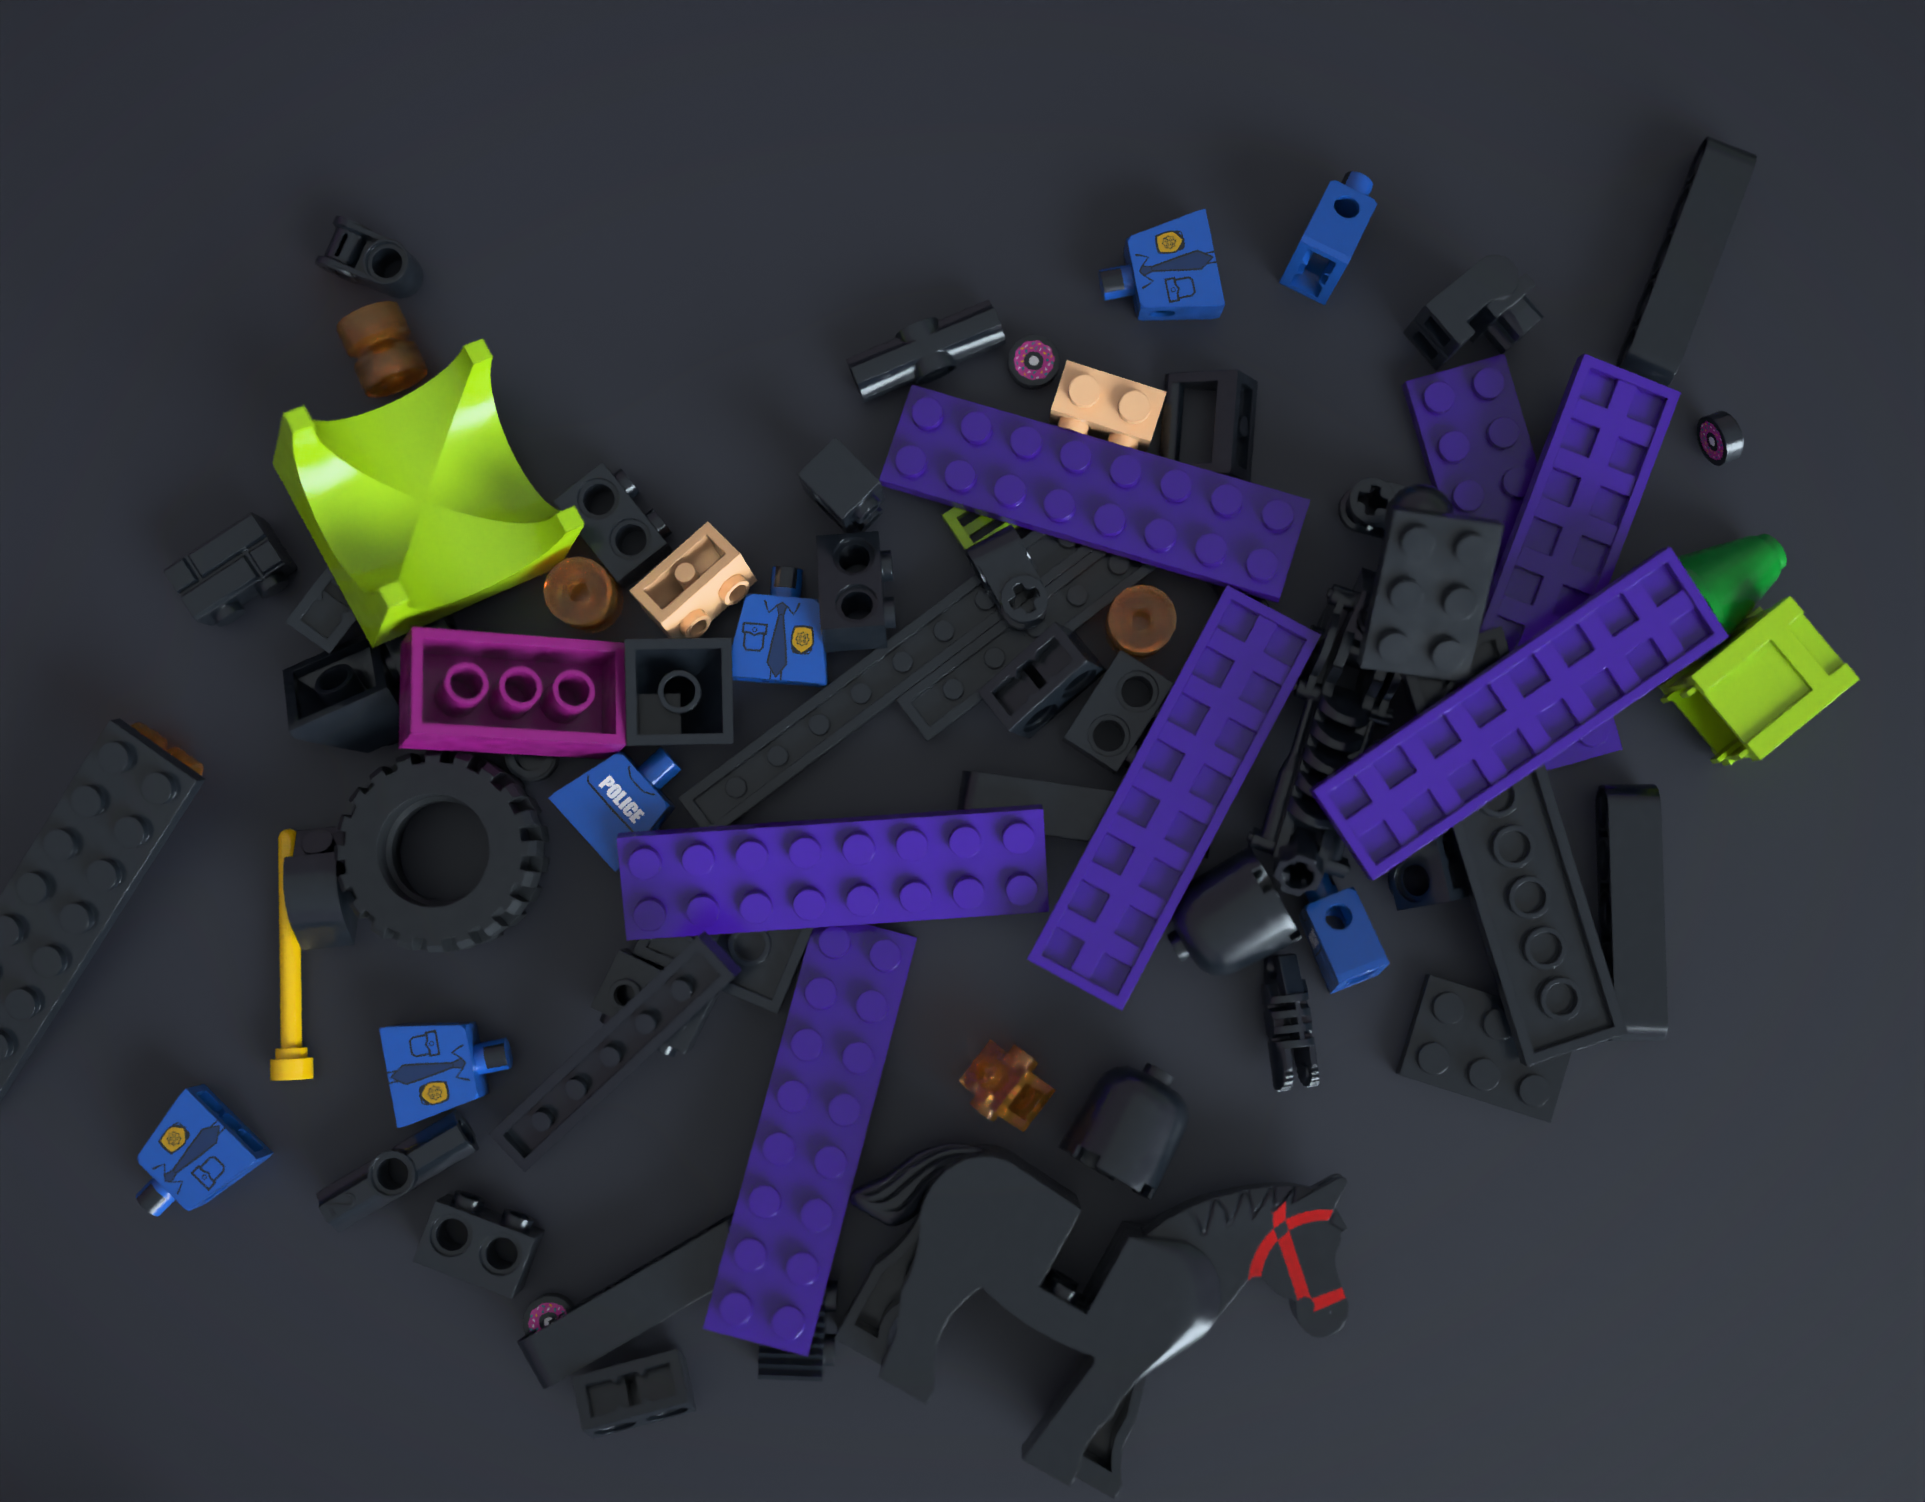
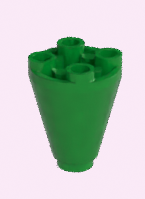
M1768 534L1749 535L1677 557L1729 637L1778 579L1781 570L1786 566L1787 562L1786 554L1781 544ZM1725 639L1724 641L1716 645L1714 648L1700 656L1698 659H1705L1706 657L1720 649L1723 646V644L1727 641V639Z

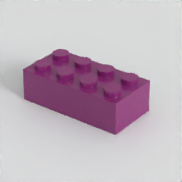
M412 627L400 644L399 748L608 759L627 745L625 643Z

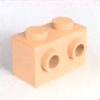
M1067 360L1051 407L1049 423L1055 424L1060 428L1147 452L1167 392Z
M707 521L629 591L649 618L670 639L699 638L707 631L711 621L728 606L740 602L746 596L749 588L757 579L742 555Z

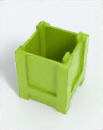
M1791 596L1782 598L1769 609L1763 610L1760 606L1752 609L1720 649L1705 659H1696L1658 685L1665 694L1660 699L1661 702L1673 701L1712 748L1711 751L1715 756L1710 761L1713 764L1721 762L1724 766L1732 765L1736 760L1748 757L1752 761L1762 760L1860 680L1849 665L1839 658L1804 616V611Z

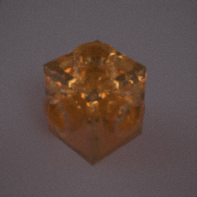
M991 1039L959 1080L964 1087L975 1095L969 1104L992 1122L1001 1117L1022 1132H1025L1056 1091L1034 1072L1039 1062L1016 1044H1013L1010 1050L1007 1051Z

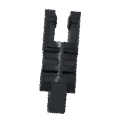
M1287 953L1267 956L1264 958L1265 984H1261L1262 1005H1265V1012L1263 1013L1266 1035L1269 1037V1042L1267 1043L1274 1091H1288L1293 1086L1294 1074L1292 1072L1291 1048L1294 1050L1296 1072L1298 1073L1300 1083L1306 1086V1088L1320 1085L1315 1039L1312 1037L1311 1008L1307 1002L1309 1000L1306 980L1301 979L1297 955Z

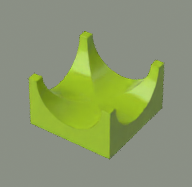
M483 339L464 345L451 364L421 387L375 410L333 421L311 419L304 406L283 413L272 464L372 648L408 633L412 627L425 626L560 567L585 525L575 506L560 511L547 503L534 489L519 466L505 437L496 411L490 378L493 356Z

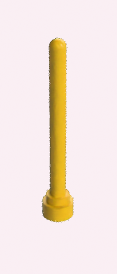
M285 829L278 836L281 1048H276L275 1059H270V1081L314 1078L313 1057H308V1047H302L301 947L289 922L283 889L284 857L293 856L297 832L293 829Z

